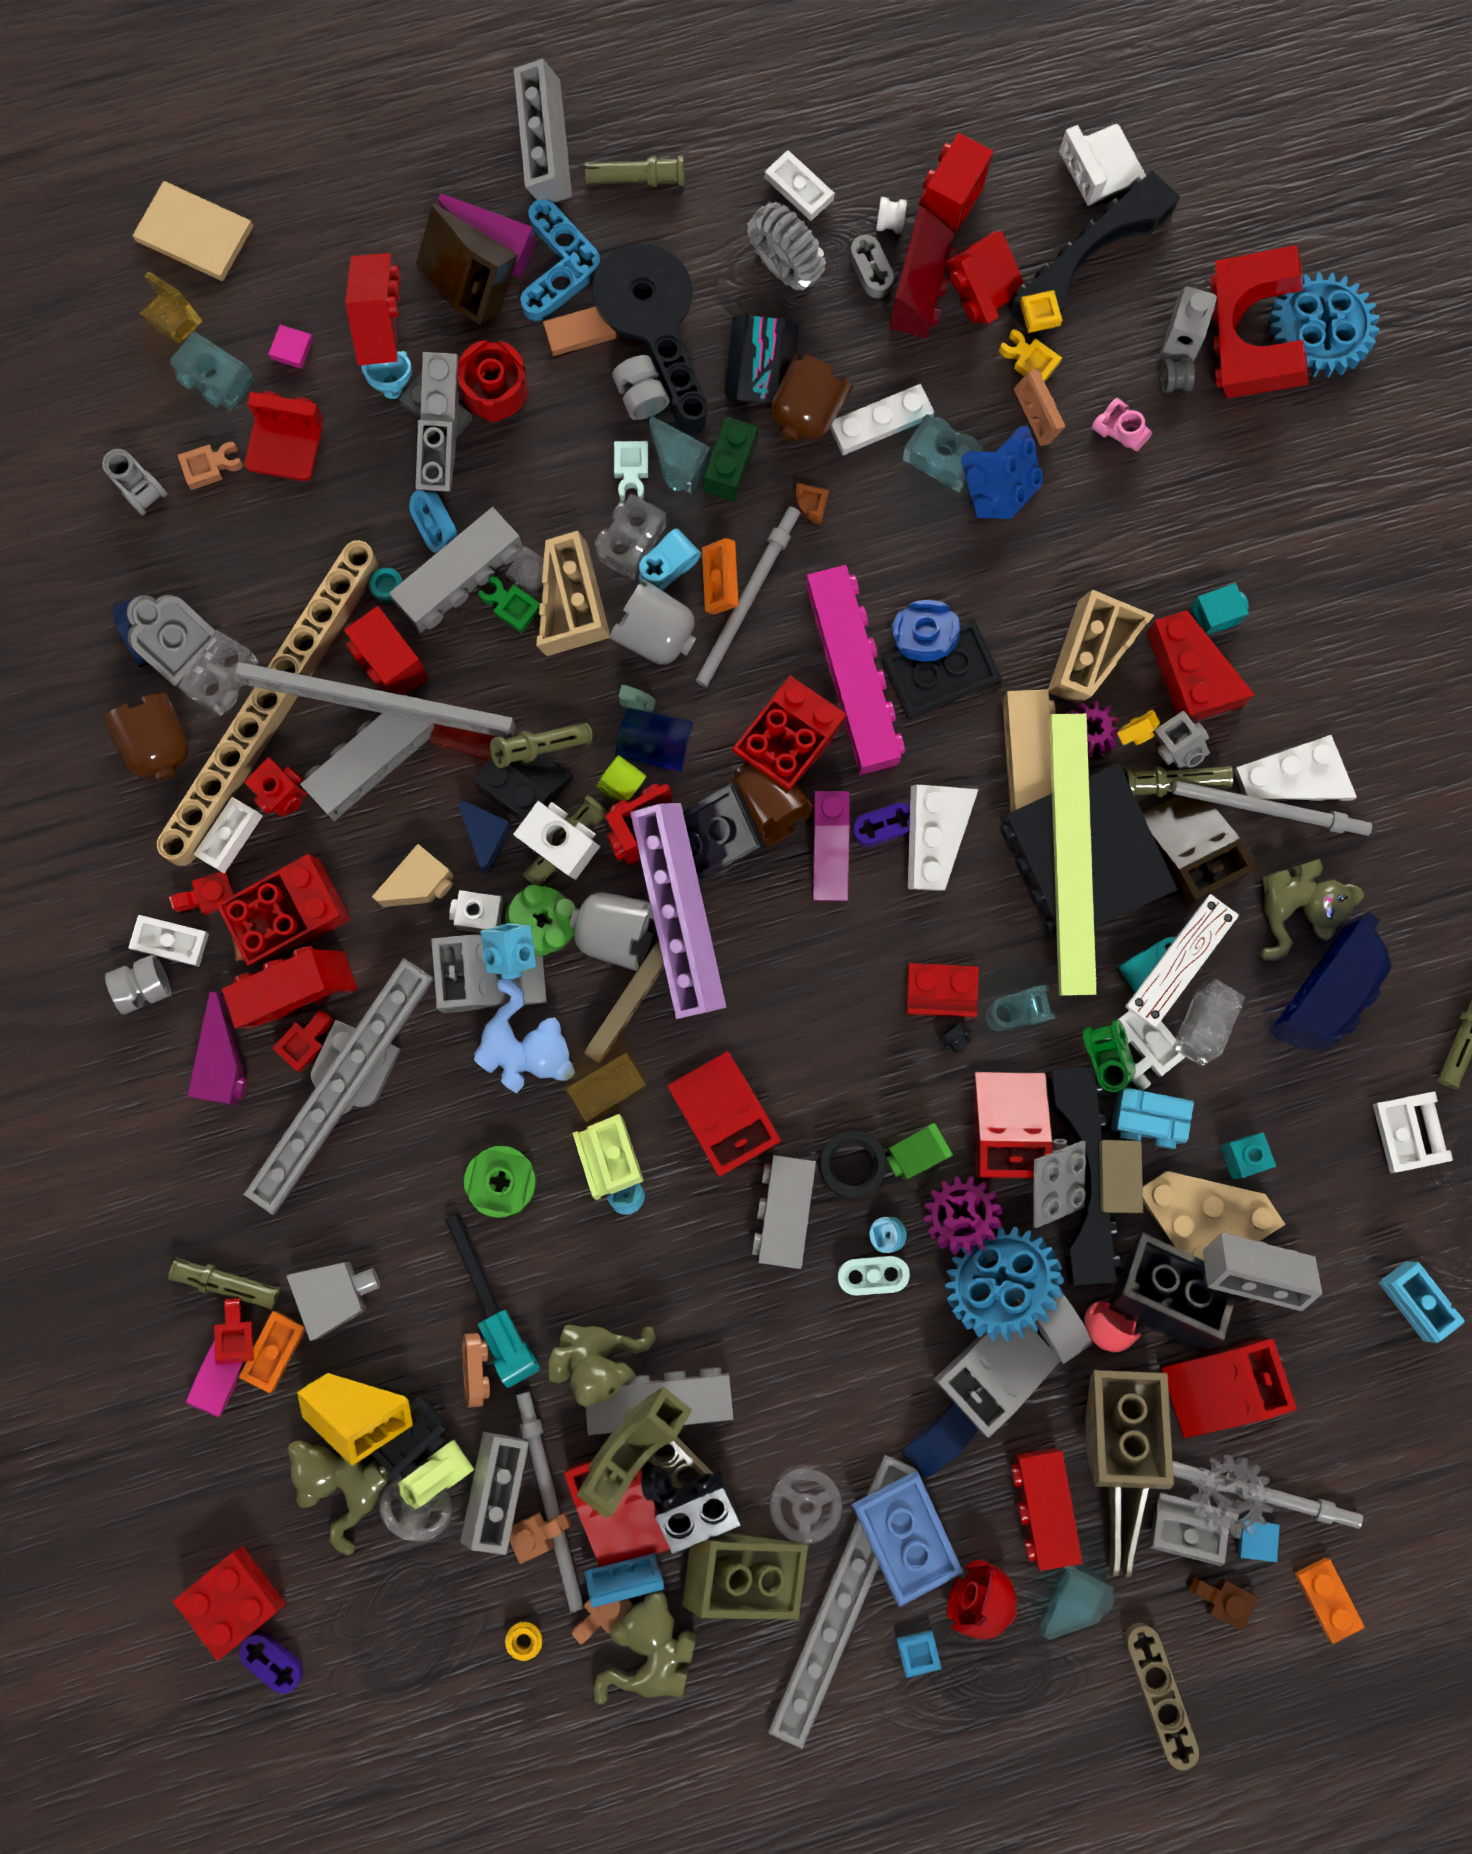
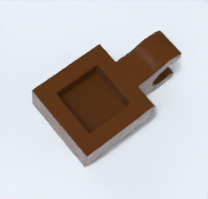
M1194 1576L1188 1588L1195 1595L1210 1602L1206 1612L1241 1631L1244 1630L1258 1600L1257 1596L1221 1578L1216 1588Z

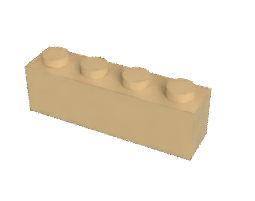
M1048 689L1007 691L1002 700L1010 812L1052 794L1049 716L1055 714L1054 700H1049Z

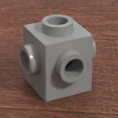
M1182 711L1155 729L1161 744L1157 751L1167 765L1174 763L1178 770H1184L1197 766L1203 761L1204 757L1210 754L1205 742L1209 739L1206 730L1198 721L1193 723L1185 711Z

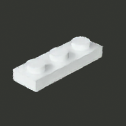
M918 384L835 419L830 430L842 455H845L933 418L934 410L922 385Z

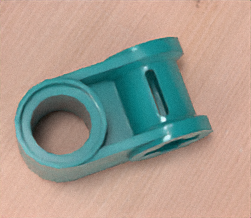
M1168 937L1157 942L1118 967L1135 993L1176 937Z

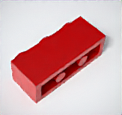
M1051 1448L1014 1455L1015 1465H1010L1013 1485L1014 1487H1020L1022 1501L1017 1502V1510L1021 1525H1027L1029 1539H1024L1023 1541L1027 1561H1033L1034 1566L1039 1571L1083 1564L1063 1452L1058 1448Z

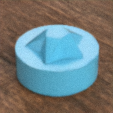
M640 1183L616 1193H608L607 1198L616 1212L632 1214L642 1206L645 1193Z
M896 1217L878 1218L871 1225L869 1232L873 1247L881 1253L896 1252L906 1242L905 1226Z

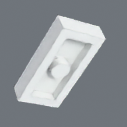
M789 150L765 171V179L810 221L834 200V192Z
M231 797L193 855L225 873L263 816L251 807Z
M138 915L128 948L199 967L209 933Z

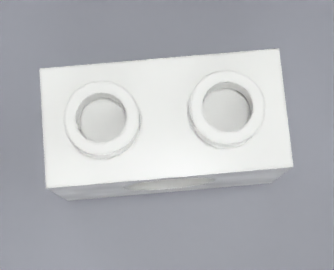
M537 801L513 835L565 874L576 880L600 848V845L592 840L596 834L580 822L575 827L565 820L568 813L553 802L547 807L540 801ZM564 829L566 831L564 843L554 846L552 843L554 833Z

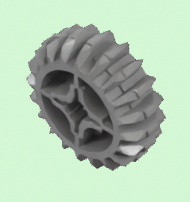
M769 202L765 207L762 206L755 212L747 223L748 236L750 237V243L755 247V253L760 256L762 263H765L769 270L777 278L781 279L785 285H790L795 290H804L821 277V274L825 271L826 261L823 257V250L818 246L819 241L814 238L812 230L806 227L804 221H801L795 212H790L787 206H781L777 202Z

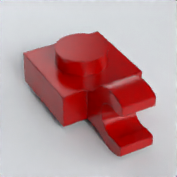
M226 871L225 873L218 872L193 880L194 891L174 894L169 898L172 908L177 911V914L200 907L201 913L205 916L218 912L217 904L235 894Z
M319 1011L305 1028L300 1023L295 1022L272 1049L297 1072H302L321 1051L323 1044L318 1038L331 1028L335 1020L326 1012Z
M240 1298L226 1299L224 1302L225 1324L214 1325L215 1362L217 1365L254 1361L252 1322H242Z

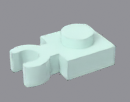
M614 441L615 478H624L618 486L621 501H625V492L629 488L637 490L638 501H642L644 498V486L639 478H648V441Z

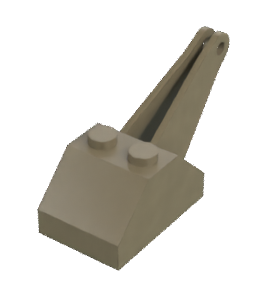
M1094 1370L1090 1375L1085 1418L1087 1459L1095 1486L1108 1487L1110 1524L1109 1568L1111 1576H1118L1120 1570L1121 1487L1130 1488L1123 1536L1122 1571L1124 1577H1131L1148 1490L1170 1489L1174 1485L1167 1373Z

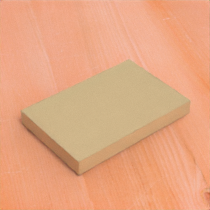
M163 181L136 228L133 238L142 245L223 281L254 226L251 220Z

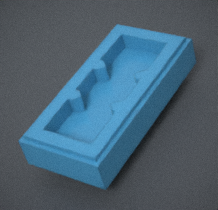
M656 1553L584 1571L592 1608L664 1589Z

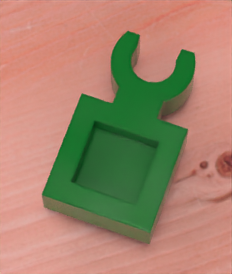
M490 576L488 580L492 586L497 588L496 592L488 595L480 590L478 595L481 601L487 605H497L493 611L494 615L523 634L539 613L541 603L515 585L508 592L505 591L502 582L498 578Z

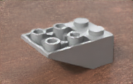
M481 935L431 938L437 1009L441 1013L500 1008L510 1001V995L498 990L497 983L502 978L501 974L486 973ZM535 955L536 967L522 971L523 976L510 979L515 981L524 990V1005L547 1003L543 956Z
M1029 1326L1024 1328L1025 1337L1021 1339L1017 1331H1014L1009 1342H1006L1000 1332L996 1340L991 1341L986 1331L934 1378V1381L979 1431L988 1438L1019 1409L1060 1362L1053 1350Z

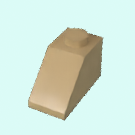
M417 844L374 893L372 898L382 907L432 903L436 897L441 899L447 894L453 885L451 880L454 876L448 868Z

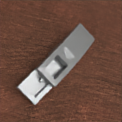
M423 352L420 420H418L416 490L451 492L459 406V392L457 391L459 356L457 354Z

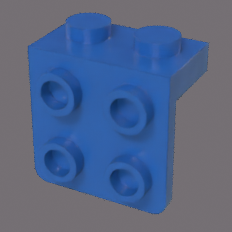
M1019 427L996 452L967 451L960 458L977 518L1012 519L1042 485L1043 473L1039 468L1035 452V442L1029 427Z

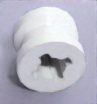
M881 196L876 231L883 232L885 229H892L895 234H902L907 200L900 199L898 202H892L888 197Z

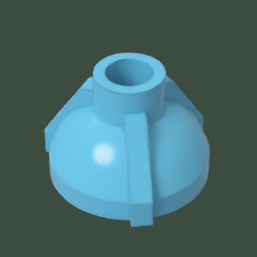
M398 351V362L361 366L367 382L390 399L397 398L403 393V388L409 382L412 374L410 360L404 351Z

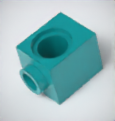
M1236 583L1200 595L1190 606L1196 622L1207 636L1239 625L1249 614L1248 600L1243 592H1239Z
M1264 1132L1220 1146L1232 1179L1244 1178L1276 1167Z

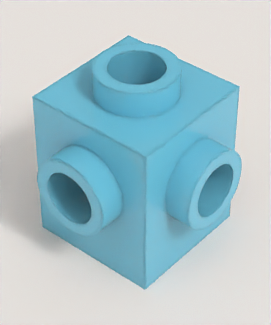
M507 923L480 931L486 973L501 974L502 979H514L523 976L522 971L536 967L531 925Z

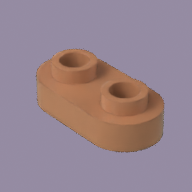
M479 1333L463 1334L462 1336L463 1386L467 1408L482 1407L484 1399H488L490 1396L488 1376L483 1377L482 1362H487L488 1347L486 1340H480Z

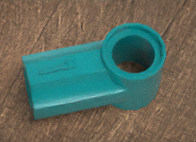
M506 1309L478 1324L495 1358L493 1359L494 1366L506 1388H510L540 1371L530 1347L526 1342L523 1343Z

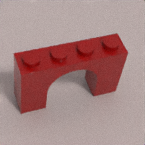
M1297 245L1215 261L1216 274H1212L1210 280L1212 294H1217L1218 305L1214 306L1212 313L1214 325H1219V336H1214L1216 357L1220 356L1221 367L1215 369L1217 387H1223L1228 399L1309 385L1307 352L1303 340L1269 346H1254L1244 342L1237 335L1239 321L1251 305L1264 298L1303 291L1302 264Z

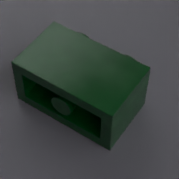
M726 416L704 476L705 493L736 502L757 445L758 426Z

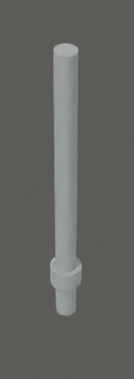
M789 506L778 528L774 527L767 539L769 544L738 600L739 606L733 609L695 680L698 684L704 687L709 685L780 550H785L791 539L789 534L800 515V511L796 508Z
M1177 780L1172 785V794L1324 826L1327 831L1342 834L1344 831L1369 836L1372 831L1371 822L1348 818L1347 814L1331 811L1330 813H1324Z
M530 1391L516 1395L523 1422L519 1425L523 1439H527V1442H529L528 1446L548 1521L561 1513L541 1434L544 1433L541 1419L536 1418ZM563 1530L562 1534L552 1539L555 1544L554 1550L570 1612H575L583 1609L584 1604L566 1533Z
M1173 1461V1476L1312 1515L1316 1521L1326 1524L1336 1522L1360 1529L1362 1526V1514L1338 1508L1334 1502L1323 1499L1313 1501Z

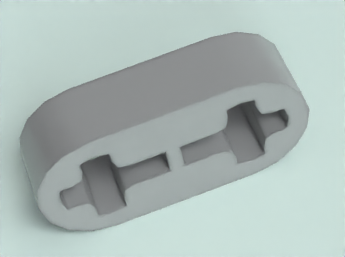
M871 235L858 236L851 245V263L866 293L874 298L885 297L892 289L893 271L877 239ZM864 247L866 251H871L870 262H868L864 253L859 254L860 248ZM873 271L876 272L879 279H884L883 285L880 286L878 282L872 283Z

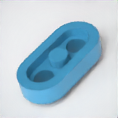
M415 491L409 503L411 516L427 547L432 552L438 553L457 537V530L439 495L435 491Z

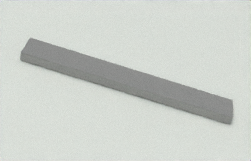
M238 662L235 672L241 682L247 686L503 738L514 737L516 729L512 717Z
M403 958L243 1195L272 1215L276 1214L435 979L434 977Z
M884 1454L867 1496L919 1470ZM858 1518L768 1729L769 1734L803 1749L879 1566Z

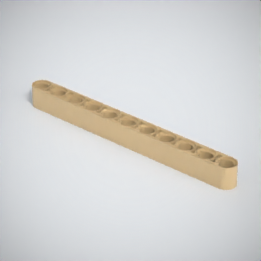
M360 540L352 541L344 547L267 668L281 671L295 668V674L311 677L368 588L371 575L378 570V561L371 547L366 542ZM357 557H368L367 561L363 565H353V562ZM339 585H350L347 592L343 594L335 593ZM332 612L331 618L328 621L317 622L318 616L321 613ZM303 641H314L313 646L309 650H299L300 644ZM257 687L253 689L157 840V849L160 855L177 866H185L195 859L194 852L231 797L234 798L298 696ZM268 697H277L276 704L273 707L263 708V703ZM251 725H258V732L254 736L246 738L244 734L246 729ZM240 754L239 762L232 767L226 766L227 758L230 755ZM220 782V791L214 796H208L209 787L213 783ZM197 811H202L201 821L196 825H190V816ZM183 840L184 846L182 851L176 855H171L170 849L174 842Z

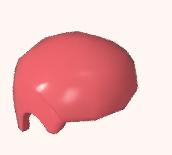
M1098 1301L1092 1304L1085 1314V1327L1090 1339L1101 1349L1111 1353L1124 1351L1141 1336L1140 1332L1134 1334L1136 1321L1126 1320L1123 1315L1108 1309L1109 1302Z

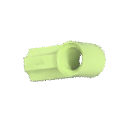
M454 1439L427 1458L428 1462L398 1483L401 1497L406 1504L412 1506L415 1510L434 1498L444 1488L449 1489L474 1470Z

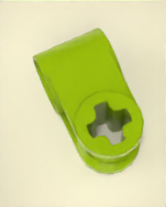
M618 755L602 775L596 787L608 798L618 803L623 800H629L640 787L646 775Z

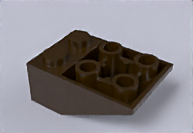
M433 204L416 264L453 309L481 325L500 313L518 254L438 205Z
M1177 795L1143 813L1177 887V891L1186 907L1248 876L1257 869L1241 838L1211 802Z

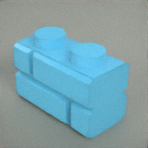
M1124 1087L1116 1094L1111 1131L1120 1132V1139L1141 1141L1142 1137L1155 1139V1146L1176 1149V1144H1183L1188 1141L1194 1102L1192 1100Z
M1404 1262L1379 1282V1285L1424 1342L1438 1343L1465 1322L1457 1310L1451 1308L1452 1304L1419 1262Z

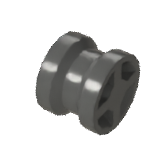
M1187 357L1182 358L1178 362H1174L1172 359H1163L1160 368V383L1163 393H1170L1174 389L1179 388L1183 392L1192 391L1195 380L1193 359Z

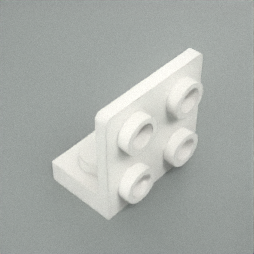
M1118 124L1089 136H1083L1078 125L1065 131L1059 153L1088 206L1127 190L1136 178L1140 177L1143 179L1146 176Z

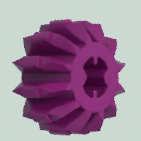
M1093 701L1090 708L1084 702L1079 703L1077 711L1070 710L1068 714H1086L1087 730L1090 725L1097 729L1093 736L1087 733L1088 760L1091 759L1093 753L1099 758H1103L1106 755V749L1113 751L1117 746L1114 739L1119 738L1117 733L1120 729L1114 727L1119 723V717L1109 718L1108 714L1111 712V706H1106L1101 711L1099 710L1098 701Z

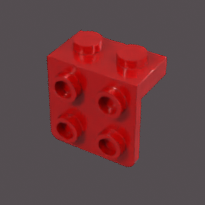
M1001 231L990 233L944 262L949 272L950 280L958 292L964 311L971 323L989 324L997 319L999 315L996 309L1010 301L1016 290L1025 284L1005 236Z
M263 391L262 394L250 392L247 405L255 420L245 459V467L248 471L309 481L313 474L324 425V418L317 403L305 397H296L295 400L283 398L271 391Z
M653 784L640 793L641 797L631 802H628V800L620 801L609 809L610 813L605 815L609 833L606 834L609 839L608 844L617 861L624 859L628 867L640 861L638 844L629 830L633 827L630 812L657 804L672 803L671 789L668 784L662 786Z

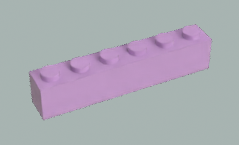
M681 803L657 804L630 812L676 1019L727 1008Z

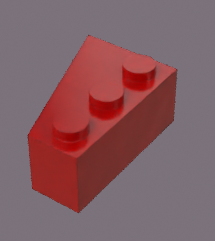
M391 253L351 256L345 304L358 365L398 362L397 317H399L398 301H400L399 286H401V274L399 265H393Z
M1187 610L1155 620L1146 632L1176 715L1185 711L1192 722L1242 707L1255 695Z
M305 946L293 951V957L285 961L277 959L262 965L263 970L256 974L248 972L234 977L233 984L222 988L234 1027L255 1028L293 1014L295 1009L313 1001L315 1005L326 1002L325 996L336 991L348 994L358 990L345 951L313 949V946Z

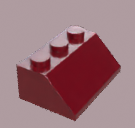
M919 207L895 296L889 329L928 338L930 326L937 328L942 307L936 306L938 296L945 298L950 279L944 276L946 269L944 262L955 256L958 248L952 247L955 233L923 207Z

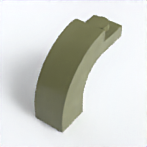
M665 1387L649 1395L620 1423L599 1450L588 1467L591 1472L577 1496L605 1519L612 1516L635 1475L658 1449L676 1440L692 1409Z

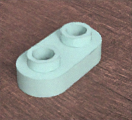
M895 1256L860 1258L844 1262L839 1268L837 1279L842 1290L851 1295L894 1293L902 1290L907 1285L910 1272L907 1264ZM889 1267H893L897 1272V1277L893 1281H888L884 1277V1272ZM853 1270H858L862 1275L861 1281L857 1284H852L849 1281V1273Z

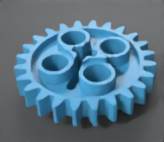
M1317 272L1313 281L1307 275H1304L1302 278L1303 291L1283 294L1279 296V299L1275 300L1272 307L1273 311L1268 319L1272 323L1268 334L1276 335L1271 345L1303 340L1307 352L1308 367L1312 368L1313 377H1316L1321 369L1324 370L1326 377L1329 378L1334 368L1340 375H1343L1347 366L1355 369L1359 360L1364 361L1376 342L1375 337L1379 332V328L1375 325L1379 320V315L1372 314L1376 304L1365 303L1369 293L1365 292L1359 295L1357 293L1359 283L1351 287L1346 286L1348 281L1346 276L1339 283L1335 281L1334 273L1330 274L1328 280H1323L1320 272ZM1333 306H1337L1341 308L1343 311H1339L1335 309ZM1300 309H1306L1310 313H1304ZM1337 336H1342L1347 341H1342ZM1304 338L1312 340L1315 344L1306 342Z
M1003 1227L999 1228L995 1241L987 1238L983 1240L985 1245L983 1251L977 1245H974L972 1247V1254L967 1255L964 1247H960L965 1256L963 1258H952L958 1269L947 1270V1274L952 1282L945 1284L949 1294H952L947 1300L951 1307H955L953 1312L957 1319H962V1323L967 1330L974 1327L973 1330L978 1337H981L987 1331L991 1341H995L1000 1332L1006 1342H1009L1014 1331H1017L1018 1335L1023 1339L1025 1337L1024 1328L1028 1326L1037 1332L1038 1327L1035 1321L1040 1319L1048 1323L1050 1320L1045 1311L1047 1309H1058L1052 1298L1063 1297L1060 1287L1057 1286L1064 1283L1061 1273L1058 1272L1062 1267L1058 1259H1054L1056 1255L1051 1247L1046 1248L1042 1237L1034 1241L1035 1238L1029 1230L1021 1237L1017 1227L1012 1229L1010 1235L1006 1234ZM998 1261L995 1266L985 1268L989 1262ZM1032 1266L1028 1272L1019 1273L1023 1267ZM990 1293L988 1298L977 1302L980 1295ZM1020 1298L1025 1299L1021 1305L1017 1307H1011L1012 1303L1015 1300Z

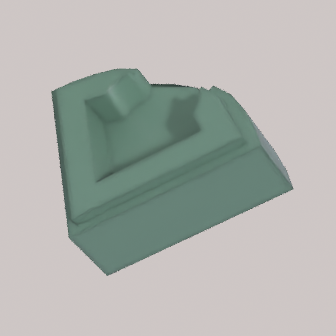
M621 685L619 700L622 707L647 713L654 712L656 700L651 695L639 689Z

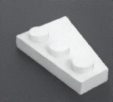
M1332 735L1236 767L1233 770L1242 795L1274 802H1285L1288 800L1323 801L1324 799L1353 801L1357 798Z
M930 785L911 786L908 889L933 891L946 889L979 789Z

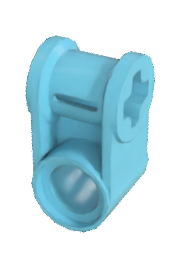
M674 529L641 559L639 565L640 584L645 579L663 591L681 574L687 572L699 560L702 553L679 529Z

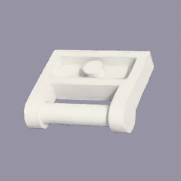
M1435 1091L1373 1104L1390 1173L1453 1161L1451 1150L1446 1149L1434 1103L1438 1102ZM1420 1105L1432 1154L1426 1155L1414 1106Z

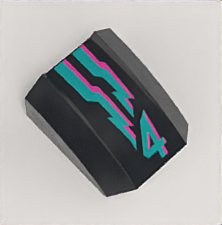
M747 313L733 317L725 394L736 400L771 404L793 357L796 355L799 325L788 318L754 316Z

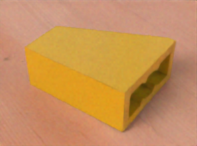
M330 1373L325 1374L297 1392L302 1418L352 1466L413 1426L409 1400L406 1397Z

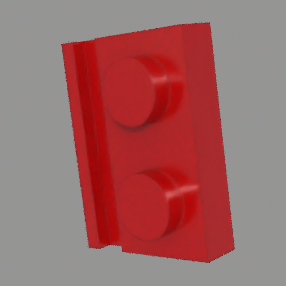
M909 963L906 1015L976 1018L979 967Z

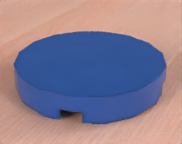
M931 599L919 600L909 604V608L904 611L900 610L896 614L892 624L893 641L899 652L909 659L921 662L936 661L947 656L957 646L960 638L959 618L945 603Z

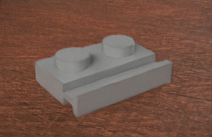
M1164 1493L1156 1495L1157 1505L1156 1511H1154L1149 1548L1218 1566L1224 1565L1229 1533L1228 1520L1231 1516V1511Z

